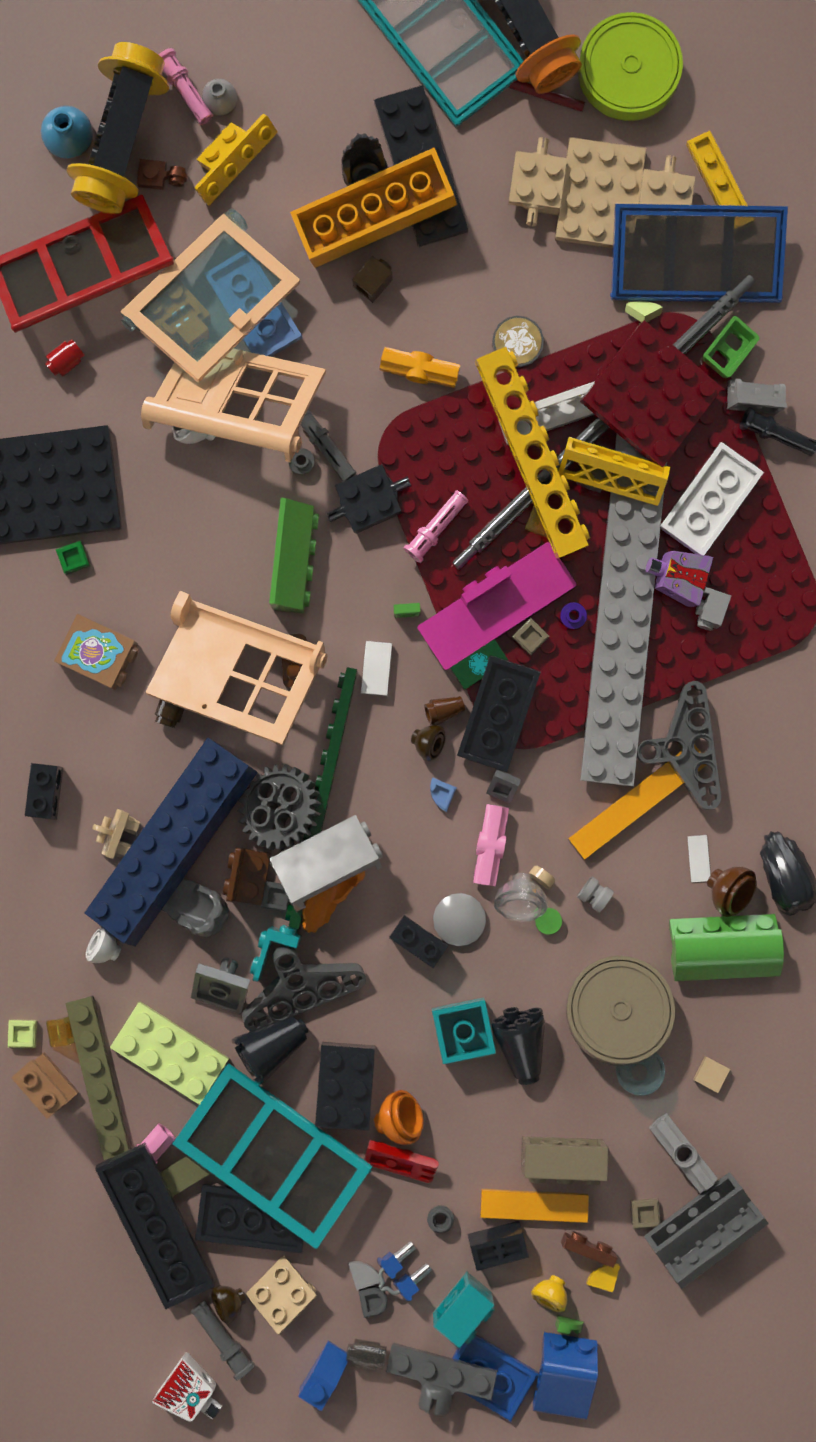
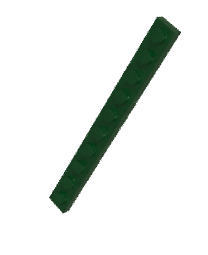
M347 667L346 672H341L337 688L342 689L340 699H334L332 713L336 714L334 724H329L326 739L330 740L328 750L323 749L320 765H324L323 775H317L314 788L320 792L317 801L321 802V805L315 807V811L319 812L320 816L313 817L312 820L317 826L308 827L311 835L304 834L303 841L322 832L358 673L357 669ZM288 905L285 920L289 921L288 927L300 929L303 918L302 910L296 912L293 905Z

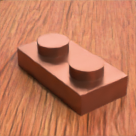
M575 1231L572 1232V1235L564 1232L561 1240L563 1248L614 1268L617 1256L612 1251L613 1247L600 1241L597 1242V1245L588 1242L587 1236Z

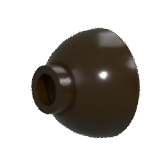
M431 725L421 730L416 729L413 732L411 743L415 745L417 752L423 759L433 761L440 755L446 739L444 728Z
M218 1286L213 1288L211 1292L213 1305L221 1321L226 1324L234 1321L239 1315L242 1305L246 1304V1298L242 1289L235 1290L229 1286Z

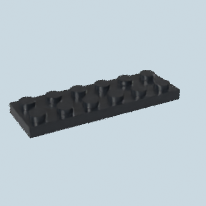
M417 86L374 99V105L393 166L435 147L457 202L456 206L412 225L418 246L421 247L468 233L467 223L424 86Z
M146 1142L96 1165L95 1170L165 1310L215 1287V1281Z

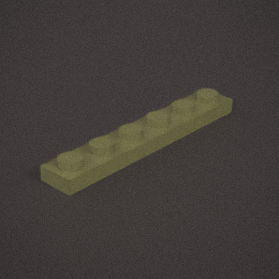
M89 996L65 1004L103 1160L130 1150V1145L94 998Z

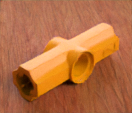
M384 347L379 370L405 376L409 381L419 384L431 382L455 388L460 365L434 359L432 355L425 352L412 351V353Z

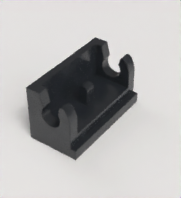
M519 1221L468 1234L476 1271L529 1258Z

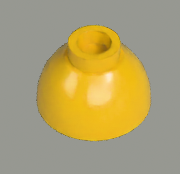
M551 1275L550 1279L539 1282L532 1289L531 1295L536 1302L555 1312L565 1311L567 1294L564 1289V1280Z

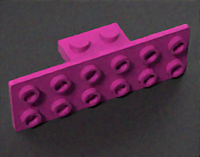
M549 542L543 544L508 568L507 566L502 569L498 566L494 567L485 574L487 577L480 583H477L475 580L463 588L464 593L461 594L460 599L418 625V631L444 670H448L576 586L575 580L561 559L555 557Z

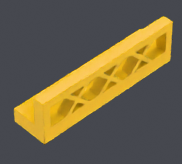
M569 437L558 472L560 476L564 475L566 479L658 506L668 480L670 467L665 465L661 467L645 459ZM567 460L578 462L582 469L577 472L566 470ZM597 468L602 469L608 477L601 480L596 479L591 474V471ZM622 476L628 477L633 485L628 487L619 486L616 479ZM652 484L659 488L656 496L645 494L641 487Z

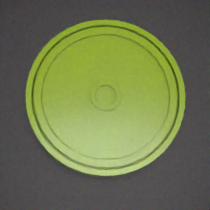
M636 12L615 14L598 23L586 37L579 57L582 66L578 71V79L586 99L604 115L624 121L645 119L662 110L675 94L683 69L681 47L672 31L658 19Z

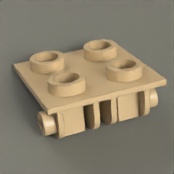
M283 1255L246 1295L279 1335L317 1296L315 1293L317 1290L311 1283L307 1284Z

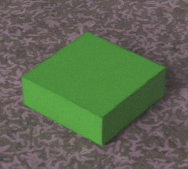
M420 603L393 605L395 618L419 617Z

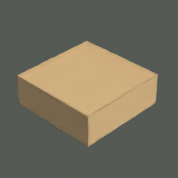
M705 1056L693 1080L719 1093L730 1069Z

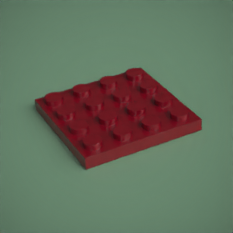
M643 320L580 402L646 459L664 467L722 390V387Z

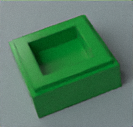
M81 541L56 549L65 575L90 567Z

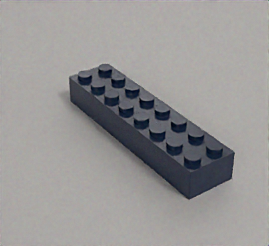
M207 738L84 914L124 944L136 947L258 772L222 746Z

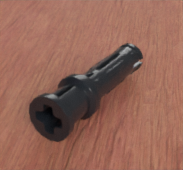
M751 407L745 411L740 422L741 430L748 429L759 434V437L762 439H774L808 456H813L816 452V440L776 423L774 417H765L756 413Z

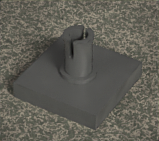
M223 958L219 970L199 963L195 972L191 998L242 1014L250 980L234 975L238 968V962L232 959L228 968L230 958Z

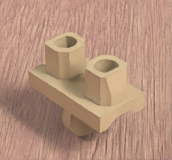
M117 809L110 829L109 826L112 818L104 816L101 826L94 824L92 828L99 831L96 842L103 844L106 834H108L101 854L112 859L114 856L123 858L131 847V844L120 841L123 831L135 835L140 821L129 816V813Z

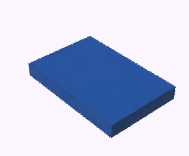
M475 1335L469 1344L464 1342L460 1348H457L452 1357L453 1359L498 1370L491 1400L470 1394L466 1395L509 1421H512L538 1375V1371L478 1335Z

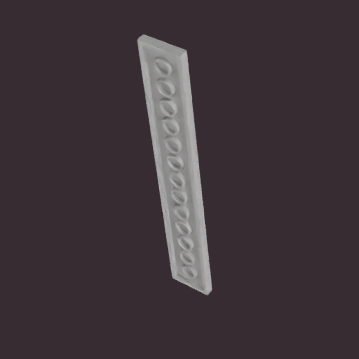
M616 433L615 451L648 460ZM622 476L616 479L619 486L628 487L633 485L628 477ZM647 484L641 488L645 494L656 496L659 487ZM664 491L658 506L610 492L580 781L634 786L655 575L647 573L645 570L648 560L651 557L657 559Z

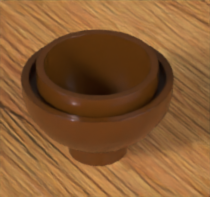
M732 867L724 871L720 869L714 870L708 878L707 886L712 889V901L716 910L725 917L742 912L750 903L756 891L757 881L755 872L746 867Z

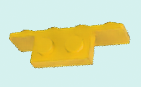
M262 114L247 131L231 122L196 159L203 168L209 171L195 186V190L207 205H211L277 134V129L267 115Z

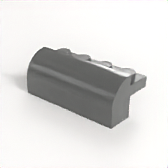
M729 1172L715 1182L708 1190L703 1191L644 1237L677 1284L683 1289L769 1223Z

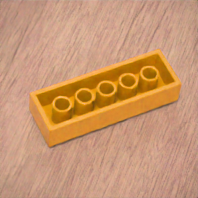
M434 147L293 210L290 214L308 258L314 268L454 207L457 205V202Z

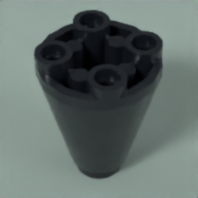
M517 1007L507 1008L503 1010L504 1015L491 1020L493 1033L519 1084L530 1085L539 1081L542 1065L545 1027L542 1008L536 1007L525 1011H519Z

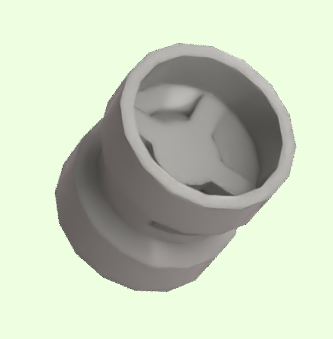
M591 876L579 892L577 898L583 902H589L592 908L600 913L611 899L614 891L608 887H602L599 881Z

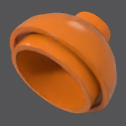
M398 1090L389 1094L381 1104L379 1113L374 1117L375 1128L380 1134H385L391 1141L397 1144L409 1145L415 1143L420 1138L423 1129V1113L418 1101L405 1090Z

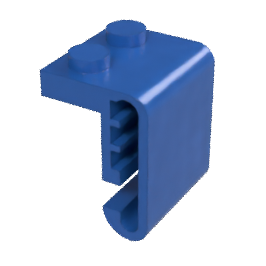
M544 1332L542 1339V1362L537 1379L538 1390L534 1392L533 1411L587 1420L598 1376L597 1340Z

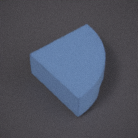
M432 777L430 784L431 796L435 804L447 812L457 787Z

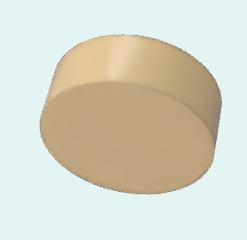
M537 865L533 866L528 873L536 882L547 889H550L555 883V878Z

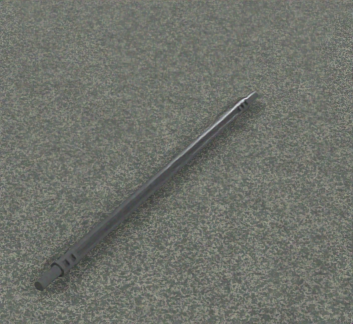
M748 275L732 291H728L673 345L685 355L739 303V298L756 282L755 279ZM597 418L576 439L593 444L610 427ZM564 451L557 457L559 465L556 466V468L558 471L564 455ZM567 460L565 469L567 470L575 461ZM543 470L537 476L541 484H548L551 480L550 473L546 470ZM527 487L469 542L470 545L452 562L458 570L476 553L480 554L533 503Z

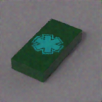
M495 639L450 667L464 690L483 678L490 655L508 660Z

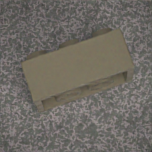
M522 1136L521 1169L524 1177L529 1178V1182L545 1183L546 1179H557V1183L572 1184L573 1180H584V1184L599 1185L600 1181H607L608 1147L602 1139Z

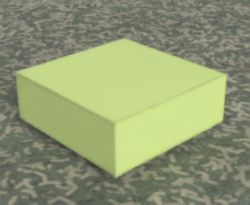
M9 1020L8 1047L35 1048L37 1020Z

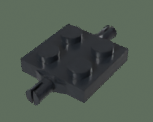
M380 464L335 485L340 497V507L327 512L328 518L332 522L345 516L349 520L353 532L357 534L403 513L398 501V492L412 487L410 480L406 476L401 480L393 482L388 477L383 464Z

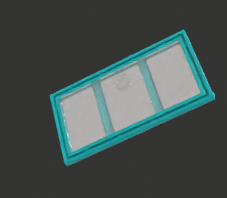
M358 0L455 127L461 125V123L517 80L516 71L524 60L477 0Z

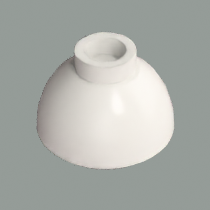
M103 927L99 928L93 934L88 944L86 959L92 963H103L110 959L115 961L120 954L121 946L117 945L116 938Z

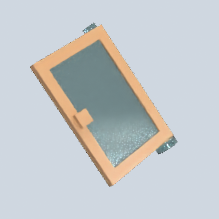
M229 209L225 214L223 213L174 260L173 265L164 269L120 311L121 316H123L121 322L130 332H133L135 329L139 330L198 383L300 284V279L245 232L248 229V225L244 218L234 209Z

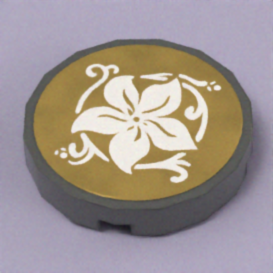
M516 315L506 318L498 324L493 333V351L506 346L508 352H514L518 368L532 364L542 353L544 344L542 330L535 321L528 317Z

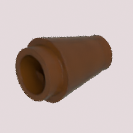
M461 696L431 699L429 703L424 704V710L428 722L438 725L465 711V705Z

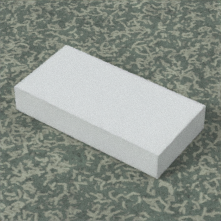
M366 641L361 694L387 696L392 643Z

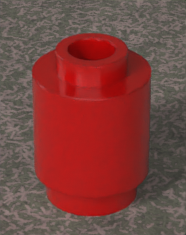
M70 339L68 342H62L46 355L49 361L45 365L54 376L59 373L63 377L82 362L80 359L85 354Z

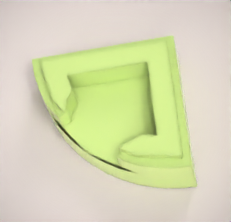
M634 301L626 304L625 312L640 322L643 320L648 322L660 316L663 307L648 301Z

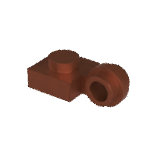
M140 159L137 186L139 188L164 190L165 180H168L170 185L181 187L187 181L188 175L185 173L186 169L181 166H171L170 170L166 172L167 165L165 161Z

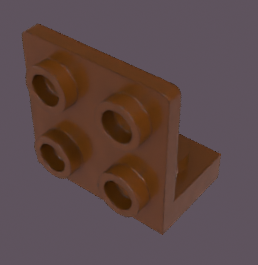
M236 848L235 852H230L227 868L232 869L230 879H225L223 895H227V902L237 901L262 905L271 853L244 848Z

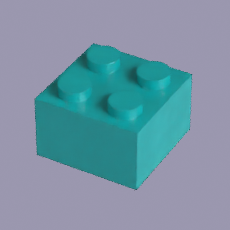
M484 998L432 1008L443 1064L496 1053Z
M466 1271L433 1312L434 1327L458 1348L464 1342L469 1344L477 1333L476 1327L481 1321L487 1322L494 1312L492 1292Z

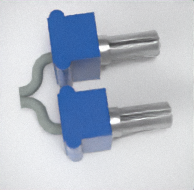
M412 1242L407 1243L394 1254L389 1252L383 1258H377V1263L381 1267L378 1274L381 1283L378 1287L382 1292L388 1291L392 1295L401 1294L408 1301H411L412 1296L419 1291L416 1284L432 1271L428 1264H424L410 1276L404 1274L400 1279H394L396 1277L395 1274L403 1268L400 1262L416 1249ZM383 1272L388 1277L394 1279L393 1284L397 1291H393L390 1287H383L385 1283L382 1276Z

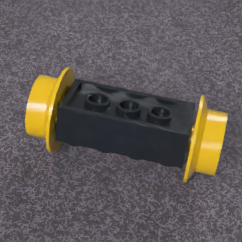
M119 42L115 44L112 56L103 57L99 60L98 68L100 72L112 81L101 119L103 123L99 125L88 164L75 163L67 167V174L74 180L71 196L79 203L97 211L111 214L121 213L125 199L137 197L138 188L128 179L124 178L146 100L148 95H162L169 90V83L162 76L165 61L156 52L144 46L130 42Z

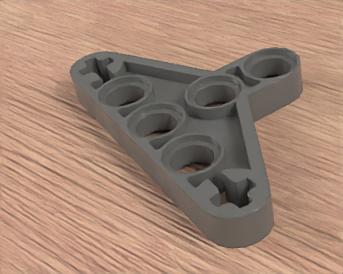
M692 681L687 683L681 691L666 738L643 741L638 745L637 758L644 764L669 762L697 805L704 810H711L720 804L721 790L707 691L702 683ZM691 686H694L696 691H700L701 695L696 697L697 705L702 703L703 708L696 707L688 710L687 704L691 706L694 704L693 697L687 695V692L691 690ZM694 712L701 713L705 718V722L701 727L694 726L690 721V717ZM703 738L707 741L708 749L705 753H699L695 750L694 742L696 739ZM676 741L681 744L682 752L679 756H672L668 752L670 742ZM645 745H652L656 750V755L651 760L645 759L642 756L641 750ZM706 764L710 766L712 775L709 779L699 777L697 772L700 765ZM712 781L714 782V786H709L710 795H715V800L711 801L710 806L707 801H702V796L706 795L705 787L699 789L698 783L707 784Z
M287 945L280 946L273 953V961L279 975L243 1010L244 1027L249 1031H253L294 1017L358 990L366 982L364 970L357 963L302 964L293 947ZM284 955L293 957L288 963L279 962V959ZM299 974L302 976L297 982L288 981L292 975ZM355 974L356 978L352 979L350 976ZM339 976H341L343 981V984L341 985L338 979ZM328 983L335 984V987L330 991L322 990V987ZM307 993L311 995L306 1001L297 1000L301 994ZM277 1004L286 1005L282 1011L272 1010ZM265 1007H267L269 1015L267 1016L263 1009Z

